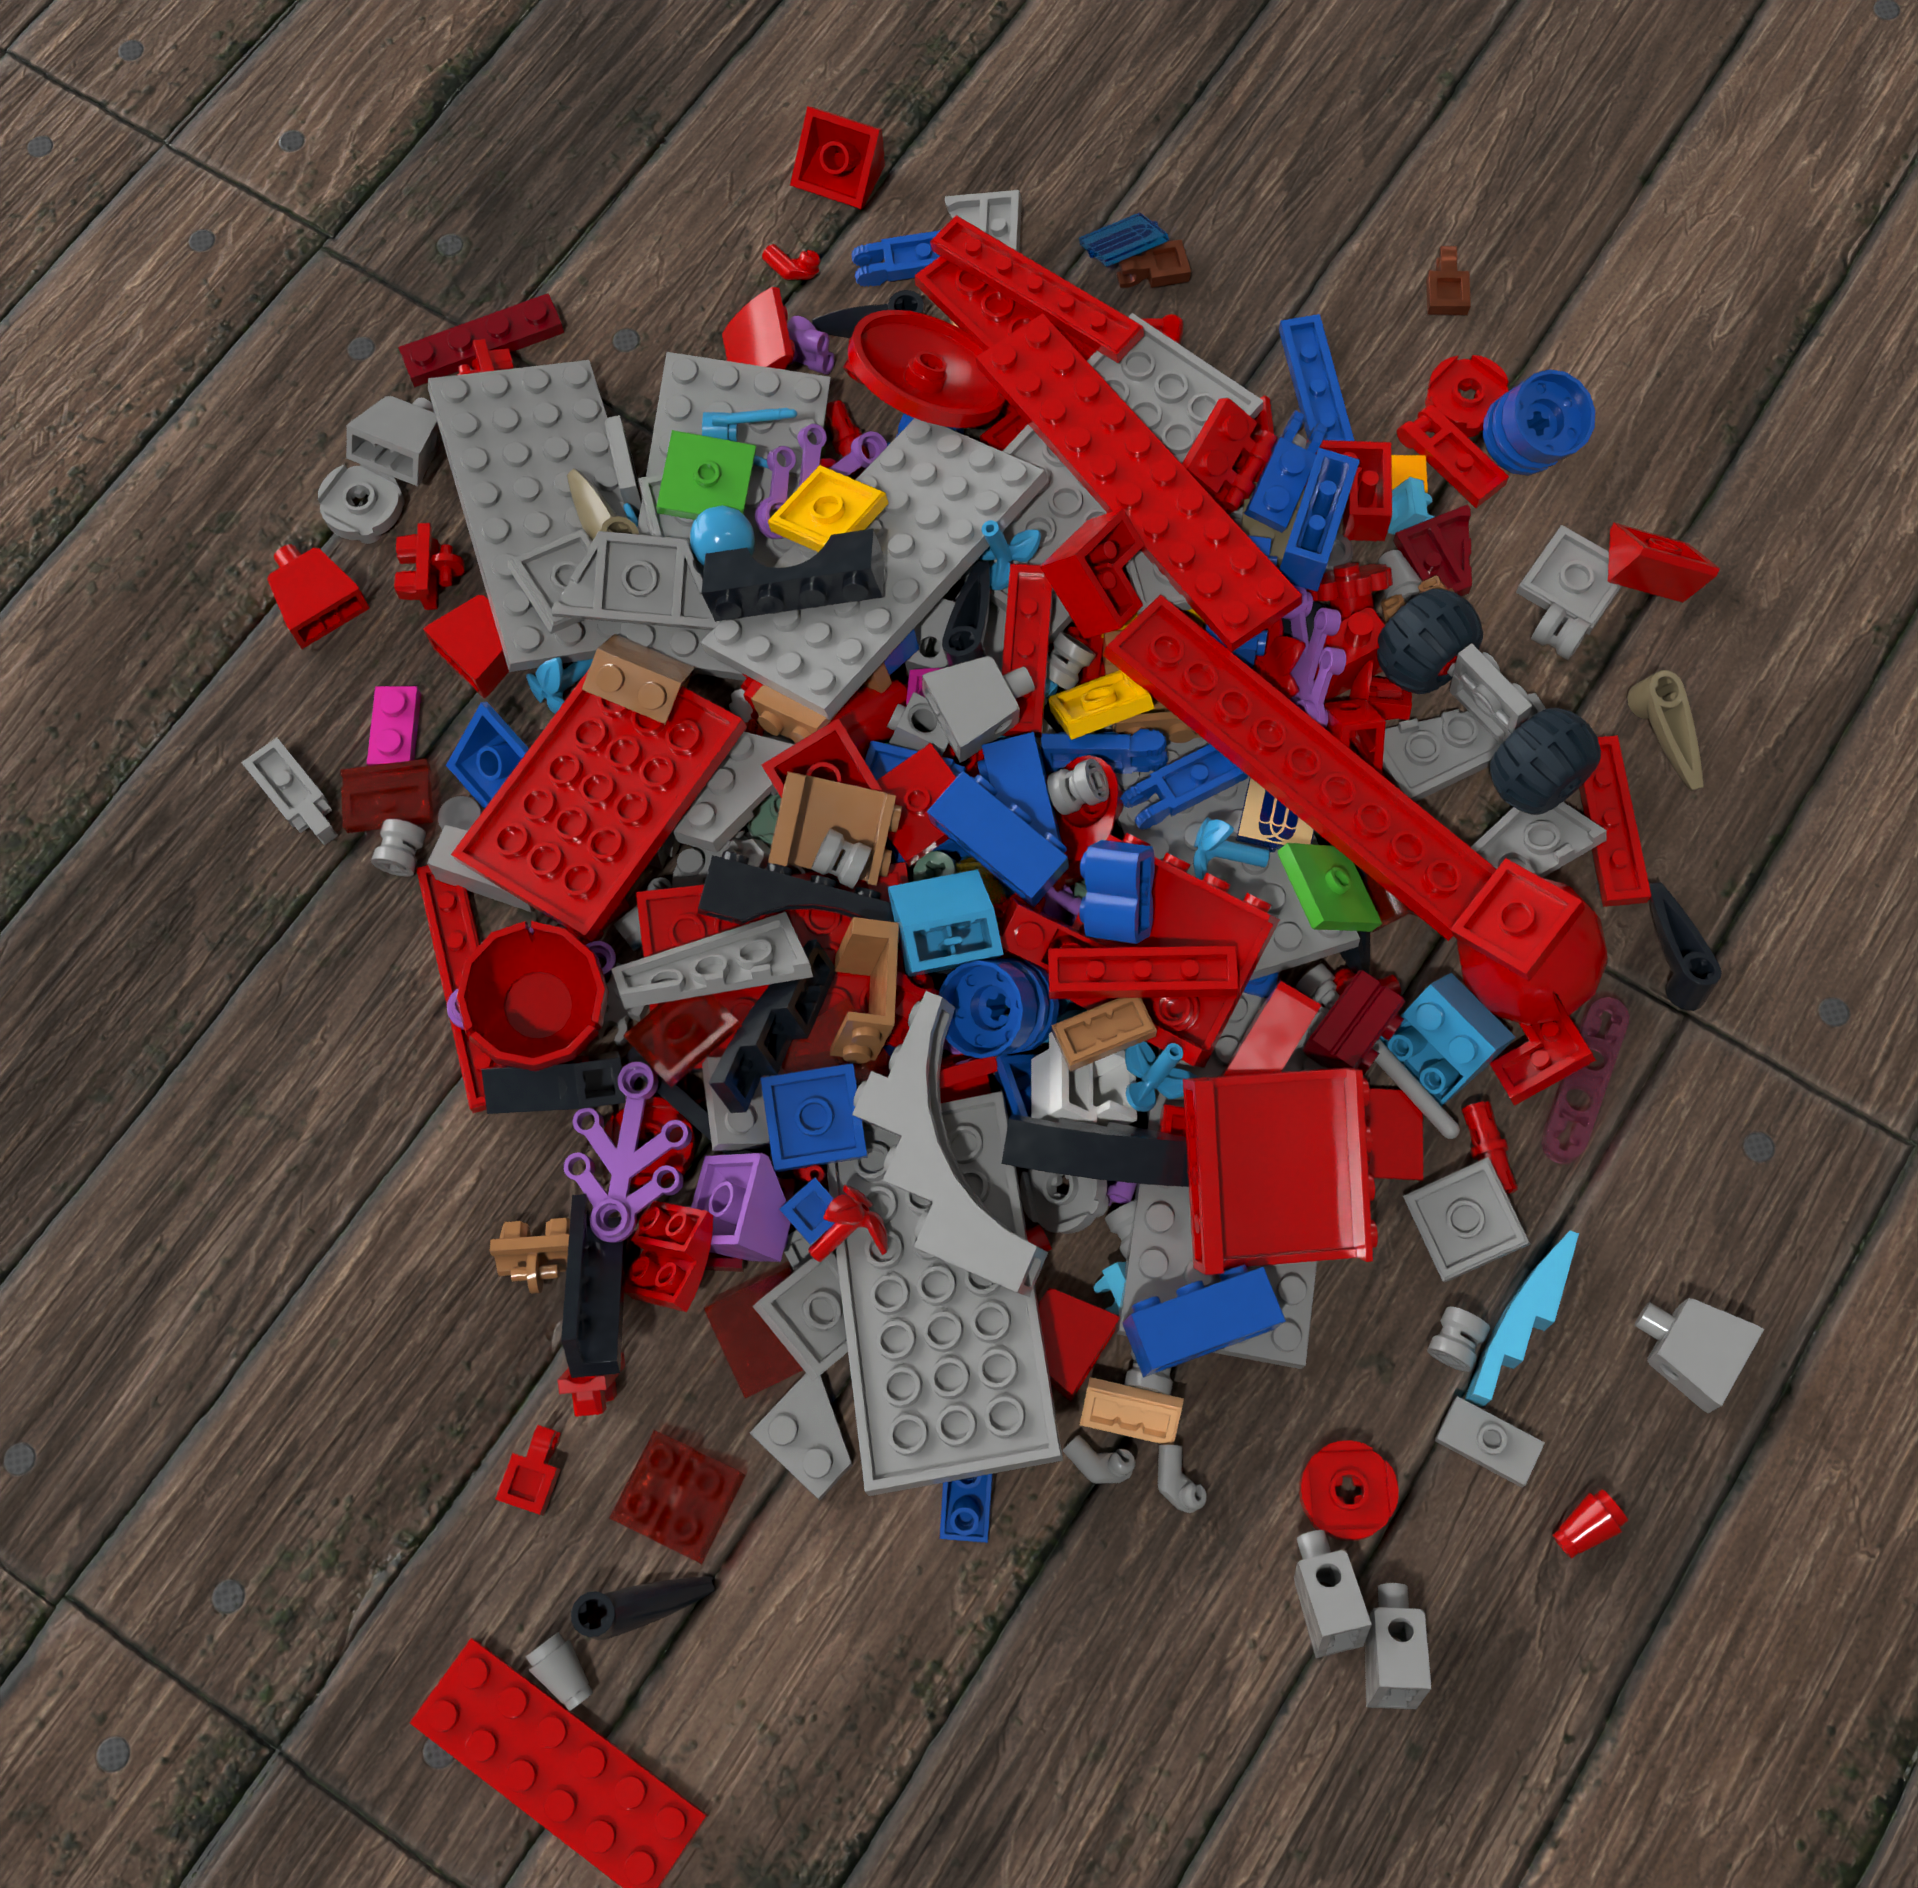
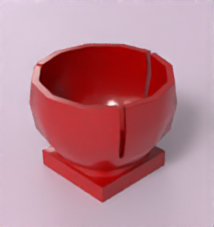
M1507 858L1503 860L1450 929L1454 938L1457 939L1464 984L1494 1016L1528 1026L1562 1019L1553 997L1554 992L1558 994L1567 1016H1570L1595 995L1608 963L1601 919L1570 886L1543 879Z
M524 921L491 932L470 954L464 963L456 1002L465 1033L469 1036V1040L494 1062L501 1065L539 1071L573 1060L581 1051L587 1050V1045L599 1034L597 1030L603 1026L609 989L598 956L572 932L565 928L531 921V928L534 930V935H532L527 922Z

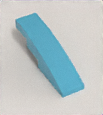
M1569 1231L1527 1276L1502 1312L1480 1355L1465 1397L1467 1402L1482 1408L1489 1403L1494 1394L1501 1365L1512 1369L1517 1367L1524 1360L1532 1328L1545 1331L1555 1322L1579 1233Z

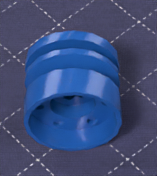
M1549 369L1534 373L1490 405L1483 424V438L1488 453L1499 466L1512 474L1529 476L1543 472L1558 461L1576 453L1588 442L1595 428V408L1591 395L1578 379L1566 372Z
M1011 957L996 960H976L961 964L948 974L939 990L938 996L943 997L955 1007L946 1038L950 1045L967 1056L982 1059L1034 1050L1049 1038V1033L1052 1032L1051 1025L1057 1023L1059 1001L1058 999H1049L1048 974L1040 966L1026 959Z

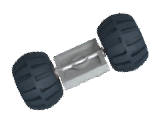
M1431 589L1420 593L1409 600L1406 605L1402 606L1389 619L1378 636L1380 648L1377 649V658L1385 676L1401 689L1415 694L1433 692L1452 679L1449 692L1500 744L1490 763L1493 785L1500 797L1517 810L1531 815H1540L1554 809L1582 786L1600 762L1601 749L1593 729L1578 715L1561 708L1542 710L1528 720L1532 704L1526 691L1516 683L1511 684L1500 673V668L1491 655L1479 651L1483 640V629L1480 617L1469 601L1455 592L1444 589Z

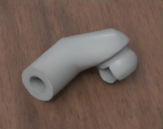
M1080 1435L1075 1437L1063 1449L1064 1454L1084 1476L1095 1484L1121 1483L1130 1478L1136 1464L1135 1458L1130 1451L1118 1449L1116 1452L1096 1453Z
M1159 1445L1158 1490L1178 1510L1193 1513L1197 1509H1201L1206 1503L1207 1493L1205 1488L1201 1484L1195 1485L1182 1473V1446Z

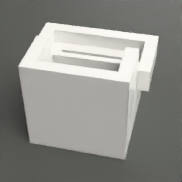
M1049 1033V1049L1031 1059V1118L1056 1123L1059 1122L1060 1118L1105 1127H1107L1109 1122L1129 1125L1137 1121V1110L1130 1106L1125 1094L1127 1085L1136 1083V1076L1131 1074L1126 1067V1051H1119L1070 1072L1053 1033Z

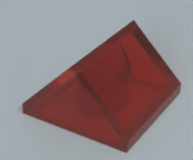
M710 994L660 1003L623 1036L666 1086L671 1089L732 1037L742 1025Z

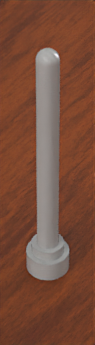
M1319 964L1311 969L1296 985L1299 992L1319 1004L1323 1003L1329 1010L1340 997L1335 991L1337 987L1333 982L1335 976L1324 964ZM1379 1039L1373 1047L1374 1050L1380 1053L1375 1062L1445 1138H1456L1460 1132L1459 1125Z

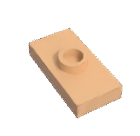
M1090 1377L1080 1425L1163 1445H1174L1184 1398Z

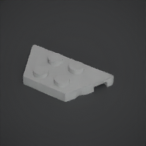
M598 531L584 559L577 565L571 575V580L558 601L556 600L552 606L553 617L712 630L720 623V621L715 622L701 594L702 576L696 567L687 540L681 538Z

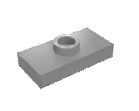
M1458 1396L1454 1398L1434 1440L1521 1488L1526 1485L1545 1442Z

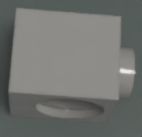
M913 692L906 707L898 703L887 725V728L894 730L888 744L919 751L931 743L939 755L942 756L949 741L926 698ZM913 725L923 727L927 733L918 731Z

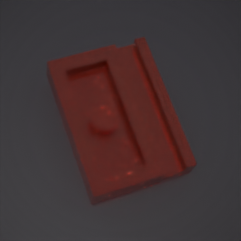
M427 759L340 770L343 781L341 796L343 828L347 833L378 830L382 828L383 822L386 819L403 820L414 825L433 822L432 787L429 777L431 770Z

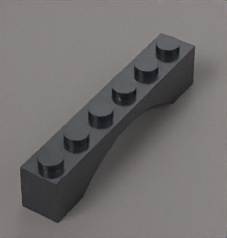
M723 851L722 857L712 855L697 914L739 925L777 912L810 909L837 913L851 919L857 917L894 922L891 903L880 900L882 895L880 892L863 887H855L854 893L837 889V881L817 875H811L810 881L792 877L793 869L778 864L767 863L766 869L748 865V857ZM956 968L928 974L946 979L948 974Z

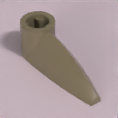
M572 469L568 473L569 488L578 517L591 541H593L598 531L639 535L637 526L631 520L617 516L600 491L580 471Z
M1661 670L1631 687L1627 696L1628 705L1637 717L1650 720L1653 731L1671 765L1689 790L1694 791L1703 788V775L1689 701L1681 679L1671 671Z

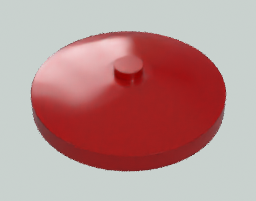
M906 310L877 311L863 317L855 326L848 344V358L853 371L873 394L902 413L939 426L970 428L984 425L995 419L1006 399L977 368L976 356L986 350L962 329L941 319Z

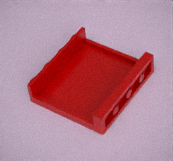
M1126 833L1123 841L1110 834L1106 839L1107 841L1151 846V844L1129 833ZM1166 852L1162 860L1154 857L1155 871L1151 891L1153 897V923L1150 936L1138 944L1100 938L1094 939L1111 948L1236 946L1237 996L1197 997L1200 1006L1199 1015L1196 1022L1190 1028L1175 1032L1160 1026L1153 1014L1155 998H1141L1157 1030L1156 1037L1146 1041L1162 1050L1171 1043L1178 1044L1183 1049L1181 1060L1194 1067L1205 1068L1280 919L1268 914L1272 906L1271 904L1249 893H1246L1242 901L1227 893L1231 884L1207 872L1203 880H1200L1187 873L1191 864ZM1078 913L1072 927L1085 934L1084 923L1081 922ZM1108 998L1068 999L1087 1010L1112 1001ZM1176 1000L1171 1005L1170 1010L1174 1017H1179L1184 1012V1004L1181 1000Z
M1346 1067L1183 1079L1194 1269L1204 1275L1224 1274V1269L1235 1268L1241 1265L1251 1267L1358 1258L1365 1262L1373 1261V1248H1376L1378 1244V1231L1375 1221L1371 1219L1370 1201H1373L1375 1198V1182L1373 1175L1368 1172L1367 1153L1372 1151L1373 1138L1370 1127L1365 1123V1106H1368L1370 1101V1088L1367 1079L1363 1078V1070Z

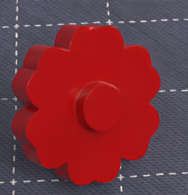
M1359 563L1341 564L1333 567L1334 570L1325 572L1318 592L1306 589V591L1312 594L1313 601H1330L1331 609L1338 610L1341 615V621H1343L1352 614L1360 612L1367 607L1374 609L1373 591L1384 590L1393 585L1391 567H1387L1386 564H1368L1359 566Z

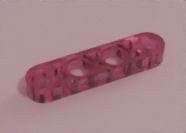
M1609 997L1598 999L1591 1005L1583 1018L1579 1033L1589 1049L1596 1050L1603 1056L1605 1063L1604 1068L1601 1070L1593 1071L1583 1067L1561 1081L1541 1143L1543 1152L1556 1163H1572L1584 1152L1589 1142L1629 1025L1630 1016L1628 1010L1617 999ZM1606 1011L1612 1014L1611 1021L1615 1024L1610 1026L1603 1039L1596 1038L1595 1036L1598 1034L1602 1024V1019L1599 1017ZM1574 1089L1584 1091L1590 1098V1108L1582 1112L1571 1108L1566 1099L1567 1092ZM1567 1122H1574L1576 1125L1572 1128L1569 1141L1576 1146L1571 1145L1566 1151H1563L1559 1148L1560 1141L1553 1138V1136L1559 1137L1566 1128Z

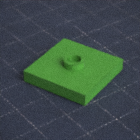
M672 430L656 506L657 513L695 520L706 509L723 505L739 510L744 515L756 455V445Z
M1287 843L1277 851L1312 929L1372 932L1382 924L1354 863L1334 846Z

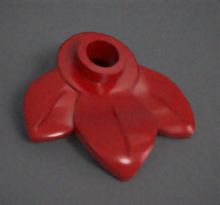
M1281 618L1265 629L1268 632L1264 656L1255 655L1253 670L1288 699H1291L1299 690L1295 679L1290 673L1300 659L1306 645L1303 641L1296 638L1282 636L1283 622Z

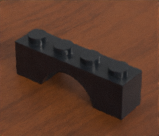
M874 529L833 534L829 537L824 547L812 558L798 565L786 568H772L758 563L751 556L747 547L706 553L701 594L715 622L883 598L885 557Z

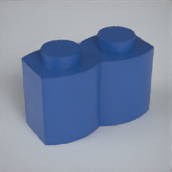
M1100 840L1088 846L1080 863V873L1085 878L1087 894L1083 897L1079 908V917L1081 922L1084 923L1087 937L1138 944L1150 936L1153 923V897L1151 891L1155 871L1153 846Z

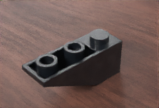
M619 1051L581 1055L573 1060L539 1071L506 1065L481 1068L487 1114L582 1109L626 1103L625 1095L618 1086V1076L622 1070Z

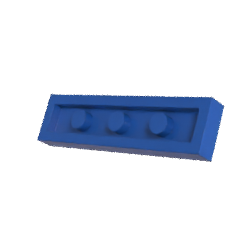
M1320 314L1281 320L1279 333L1299 409L1304 414L1303 424L1307 439L1313 427L1320 422L1327 426L1323 440L1354 441Z

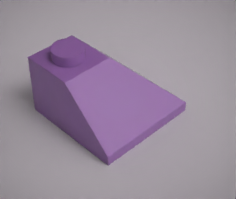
M762 1153L705 1156L691 1208L705 1210L713 1215V1233L709 1252L748 1261L781 1262L783 1251L788 1243V1231L791 1223L779 1210L787 1201L769 1156Z

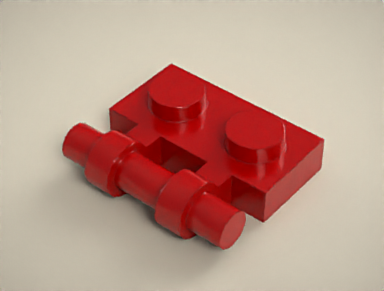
M1228 397L1217 401L1182 465L1209 494H1217L1221 486L1225 487L1228 493L1222 503L1226 508L1237 511L1243 499H1249L1255 485L1253 481L1261 467L1264 468L1267 464L1277 437L1269 431H1262L1257 442L1250 438L1257 422ZM1241 454L1246 458V461L1239 474L1232 470V467Z

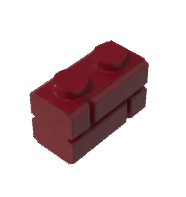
M1359 970L1308 1039L1303 1049L1304 1054L1327 1069L1346 1067L1363 1070L1364 1076L1380 1054L1373 1049L1382 1036L1390 1041L1404 1021V1018L1398 1015L1405 1003L1404 998L1387 986H1382L1378 980L1365 971Z

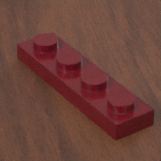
M547 293L398 348L415 388L428 383V378L445 377L459 372L458 368L463 364H468L472 367V361L476 358L473 340L485 339L488 350L509 349L511 353L564 333L550 295Z

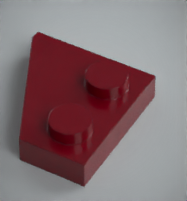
M1468 504L1395 533L1394 544L1402 552L1422 581L1438 576L1448 590L1452 588L1461 597L1469 594L1472 587V567L1470 566L1471 538H1469L1471 509Z

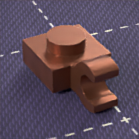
M1182 239L1161 243L1142 251L1141 256H1130L1118 261L1121 271H1117L1116 275L1120 288L1133 287L1148 278L1151 288L1189 282L1191 269Z
M1440 246V258L1436 259V271L1429 270L1426 279L1427 315H1468L1471 307L1469 271H1457V246Z

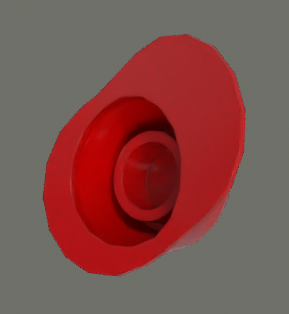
M1090 755L1075 758L1064 769L1071 771L1074 770L1078 763L1094 759L1102 767L1109 785L1108 799L1094 806L1087 803L1083 804L1079 811L1069 815H1062L1054 807L1062 843L1067 848L1065 855L1072 861H1081L1088 846L1100 840H1106L1108 835H1111L1114 823L1120 816L1123 808V803L1120 799L1123 792L1112 767L1102 758Z

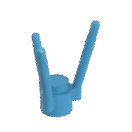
M779 408L737 413L703 412L702 436L738 442V423L795 418L797 411L795 409ZM755 455L754 465L769 469L767 459Z

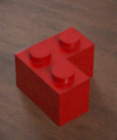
M1322 440L1319 448L1360 460L1343 512L1344 537L1355 541H1385L1392 518L1391 442Z
M1123 508L1087 520L1040 565L1041 570L1084 639L1121 629L1143 606V603L1121 569L1144 546Z

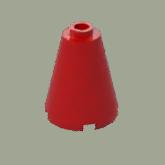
M891 680V685L883 693H879L869 687H861L830 721L832 722L837 718L840 719L864 761L871 741L886 743L891 739L894 730L887 728V725L898 703L905 707L907 706V684H902L898 680Z

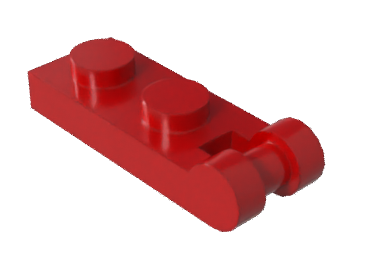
M1432 405L1426 406L1418 413L1415 421H1407L1397 429V436L1400 442L1409 449L1413 448L1419 455H1426V461L1475 508L1506 486L1509 476L1436 407ZM1426 432H1434L1435 435L1430 438Z

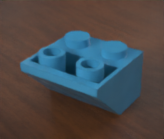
M978 869L888 887L894 922L899 923L898 941L907 977L957 968L961 964L976 960H996L1004 955L994 907Z
M1449 973L1431 983L1401 1015L1404 1021L1390 1041L1382 1036L1380 1040L1443 1107L1479 1075L1516 1037L1452 973Z

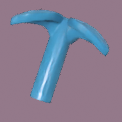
M989 520L982 525V533L989 547L979 558L988 561L997 560L990 567V588L992 590H1002L1009 585L1010 562L1012 560L1028 562L1039 547L1041 532L1039 530L1022 531L1017 533L1008 545L997 522Z
M552 658L539 666L535 672L536 677L532 673L526 674L528 685L539 703L546 699L550 711L556 714L565 702L563 700V692L586 674L593 659L573 662L563 670L561 658Z
M1207 817L1201 824L1194 843V847L1198 848L1193 858L1195 876L1203 880L1207 872L1208 862L1215 857L1265 868L1269 860V850L1226 841L1234 831L1233 826L1222 820H1212Z
M1145 1041L1126 1049L1125 1062L1127 1070L1134 1076L1142 1078L1141 1082L1127 1085L1125 1092L1128 1103L1135 1110L1146 1112L1154 1108L1156 1105L1154 1089H1157L1168 1099H1176L1184 1096L1183 1079L1199 1078L1189 1071L1174 1068L1183 1057V1049L1178 1044L1171 1043L1167 1045L1157 1059L1153 1050Z

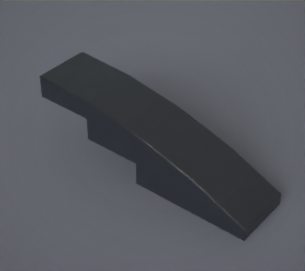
M817 939L809 940L802 947L809 960L813 977L770 984L751 1008L719 1061L709 1084L730 1113L747 1112L761 1080L760 1078L762 1076L778 1075L792 1040L809 1038L836 974L834 964Z
M1011 1114L1009 1117L1001 1164L1098 1180L1189 1187L1186 1137L1113 1122H1109L1107 1127L1064 1118H1060L1059 1122L1056 1123Z

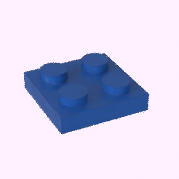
M853 1063L760 1078L775 1172L868 1158L862 1120L852 1115L855 1109L854 1096L857 1091Z

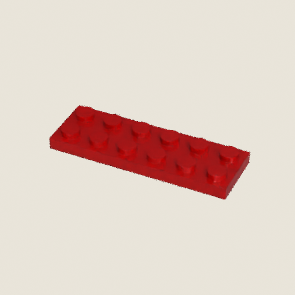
M470 1638L410 1721V1724L622 1888H660L709 1816L473 1638Z

